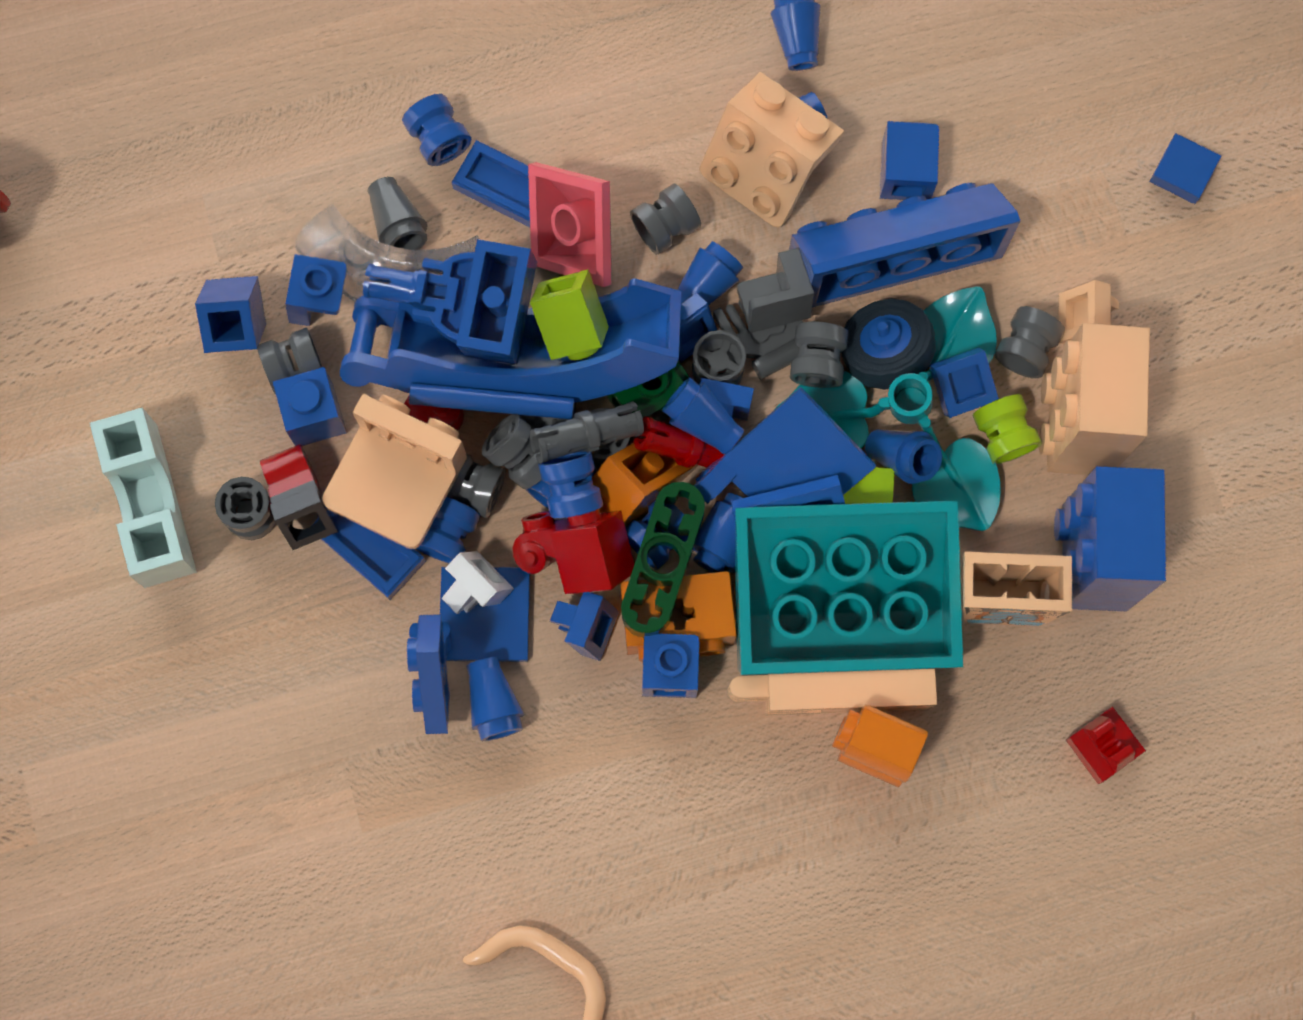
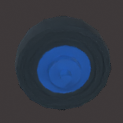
M893 298L874 301L859 309L846 322L844 327L848 330L847 349L841 353L842 358L851 375L867 387L886 390L889 389L891 383L900 375L925 372L930 367L929 365H931L936 352L935 332L932 323L921 308L909 301Z

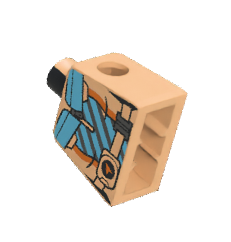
M964 552L963 611L965 622L1042 626L1071 613L1072 556ZM1047 584L1049 585V599H1045Z

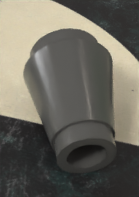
M383 177L371 183L368 187V194L370 196L379 244L383 248L388 249L391 255L398 257L410 255L418 251L427 241V222L398 185L395 178Z

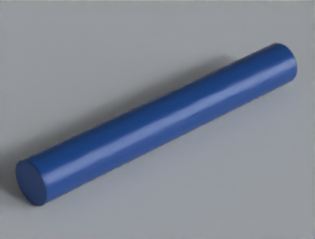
M411 383L410 405L572 419L574 398Z

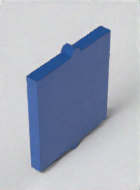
M441 567L440 614L442 622H448L450 625L452 649L448 653L447 661H477L488 657H498L499 662H528L530 573L523 571L521 568L493 567L514 588L500 604L482 607L478 603L469 612L466 613L462 610L459 614H456L442 600V597L456 579L445 569L446 567Z

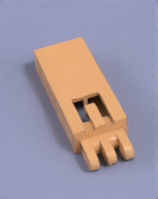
M935 669L737 676L732 679L727 689L729 698L734 702L765 701L766 715L848 713L849 710L858 712L861 711L864 704L881 711L928 710L937 705Z

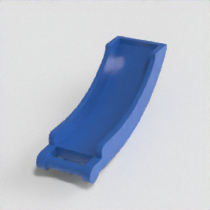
M633 278L622 289L598 297L609 328L602 347L593 355L580 360H570L568 356L551 360L533 310L528 308L517 365L465 356L456 346V343L443 337L433 325L413 321V308H419L413 307L411 304L372 297L364 298V296H361L354 304L352 318L356 324L350 351L343 357L341 362L340 377L346 384L354 387L365 386L370 382L398 389L405 393H410L411 383L568 397L574 398V403L607 396L650 381L676 366L679 359L681 291ZM380 325L392 327L387 358L371 355L376 328Z

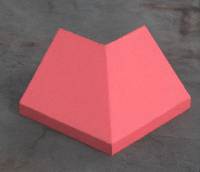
M538 162L528 164L531 250L537 260L536 267L562 275H569L589 269L595 285L601 287L611 285L610 181Z

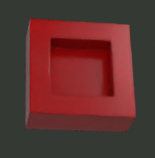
M1113 706L1066 739V742L1097 784L1103 783L1146 752Z

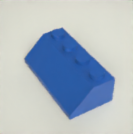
M964 183L951 188L946 192V195L927 200L926 196L923 195L913 196L898 203L896 208L878 213L874 208L863 209L848 216L847 221L827 225L825 221L809 223L801 227L796 234H792L789 250L799 248L814 291L813 308L1001 259L1021 220L1018 211L993 183L976 187L975 183Z

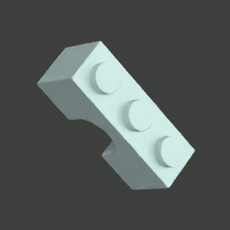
M143 408L91 422L90 427L102 473L109 479L114 489L123 522L116 524L129 576L144 588L197 573L157 424Z

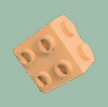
M759 72L728 102L702 160L700 172L704 178L770 225L781 227L789 218L811 172L838 145L844 130L787 91L779 83Z
M363 393L352 412L359 425V429L322 496V501L328 510L408 549H416L422 544L467 459L463 443L457 439L459 432L450 425L434 418H430L426 424L409 416L408 414L411 410L405 404L390 396L381 395L379 400H376Z

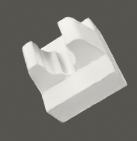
M478 551L461 552L445 568L456 581L442 597V600L456 614H459L462 610L467 613L478 603L482 607L500 604L514 588Z

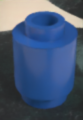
M727 493L723 501L715 502L700 527L693 551L697 553L693 558L694 562L710 573L723 572L724 570L735 573V519L731 501L742 499V497L733 493Z

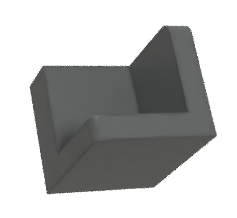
M799 248L778 253L776 274L743 281L737 285V294L750 333L811 318L814 291Z

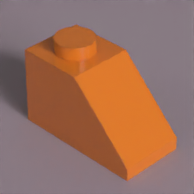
M633 443L609 456L592 477L593 484L600 488L603 506L599 508L600 513L621 510L626 527L632 520H640L648 513L649 505L657 498L659 492L665 486L674 482H682L698 465L690 466V468L679 466L675 459L648 451H639Z

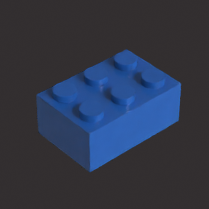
M1096 466L1086 479L1078 484L1077 489L1072 495L1067 497L1062 505V509L1056 510L1054 518L1055 540L1062 541V556H1072V609L1127 612L1166 581L1165 469Z

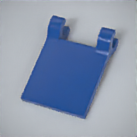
M800 387L729 452L703 470L697 476V483L694 486L701 492L704 501L708 504L730 482L735 483L747 497L838 475L844 495L869 474L876 464Z

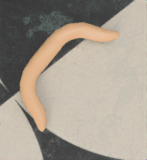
M518 925L500 930L463 959L465 964L476 966L491 962L510 948L528 947L579 980L586 996L583 1020H602L606 994L603 979L594 965L583 957L582 954L539 928Z

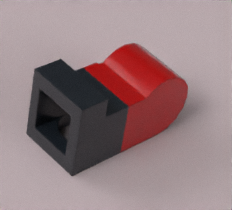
M301 444L260 460L261 469L269 487L267 490L272 503L270 507L274 520L292 550L338 532L330 510L325 507L322 501V489ZM315 511L319 515L318 521L309 528L297 529L293 527V521Z

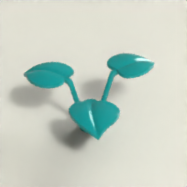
M970 287L952 292L941 297L923 310L932 323L935 332L936 352L931 364L978 347L985 350L988 363H991L996 351V329L988 309L984 290L981 287ZM930 369L919 374L907 373L900 375L891 383L888 397L880 398L878 403L870 408H865L867 392L864 385L847 371H844L843 383L839 387L814 388L799 385L790 394L791 396L802 387L860 449L864 447L869 436L865 418L875 417L885 410H890L892 415L902 423H918L922 430L929 433L939 444L931 421L928 418L932 409V389L928 383L933 379ZM961 438L954 441L945 451L940 446L942 462L938 472L930 480L912 484L915 502L958 501L960 528L976 531L989 529L996 517L1001 495L1000 477L996 463L992 464L985 447L970 438Z

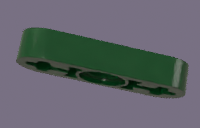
M674 482L665 486L659 492L622 601L621 613L625 627L632 634L641 638L661 634L667 628L703 521L705 510L704 498L701 492L689 483ZM679 497L687 498L688 508L695 511L694 515L684 514L678 528V536H688L686 542L670 533H655L657 527H661L664 531L668 532L672 512L665 505L666 503L676 504ZM657 546H669L677 552L679 564L674 571L668 574H659L649 567L647 563L648 554ZM640 577H643L655 586H672L668 594L662 589H658L655 598V610L662 613L660 618L650 617L647 625L638 623V613L631 609L633 604L642 605L648 593V584H638Z

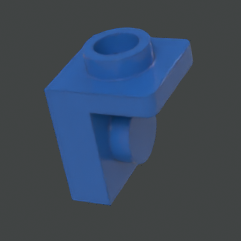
M294 254L285 303L289 323L310 326L312 312L337 315L340 312L347 266L344 262Z
M684 634L644 636L642 697L696 698L699 667L698 636Z

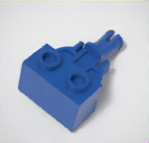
M477 239L475 252L456 254L444 261L424 258L422 268L425 271L409 272L369 264L365 275L370 277V281L364 280L363 296L364 298L372 297L411 304L413 307L419 308H413V321L433 325L443 337L456 343V346L465 356L517 365L537 260L530 248Z

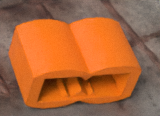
M864 704L858 713L849 710L847 716H844L832 747L841 750L837 761L899 788L902 782L906 783L910 778L927 739L928 731Z

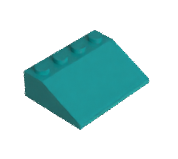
M958 501L735 508L737 670L741 675L963 667Z

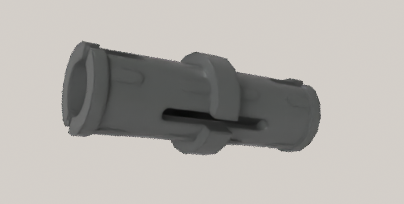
M632 401L592 414L585 410L575 413L574 419L530 430L532 451L534 454L540 452V454L536 455V460L541 464L580 451L595 453L600 450L598 446L642 435L644 424L640 410L636 411L637 404Z

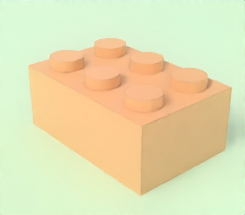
M1082 323L1072 340L1065 341L1062 355L1054 358L1052 370L1050 373H1044L1041 386L1042 404L1049 405V423L1042 424L1040 431L1042 445L1039 447L1040 455H1047V472L1089 475L1096 466L1119 467L1147 437L1150 328Z

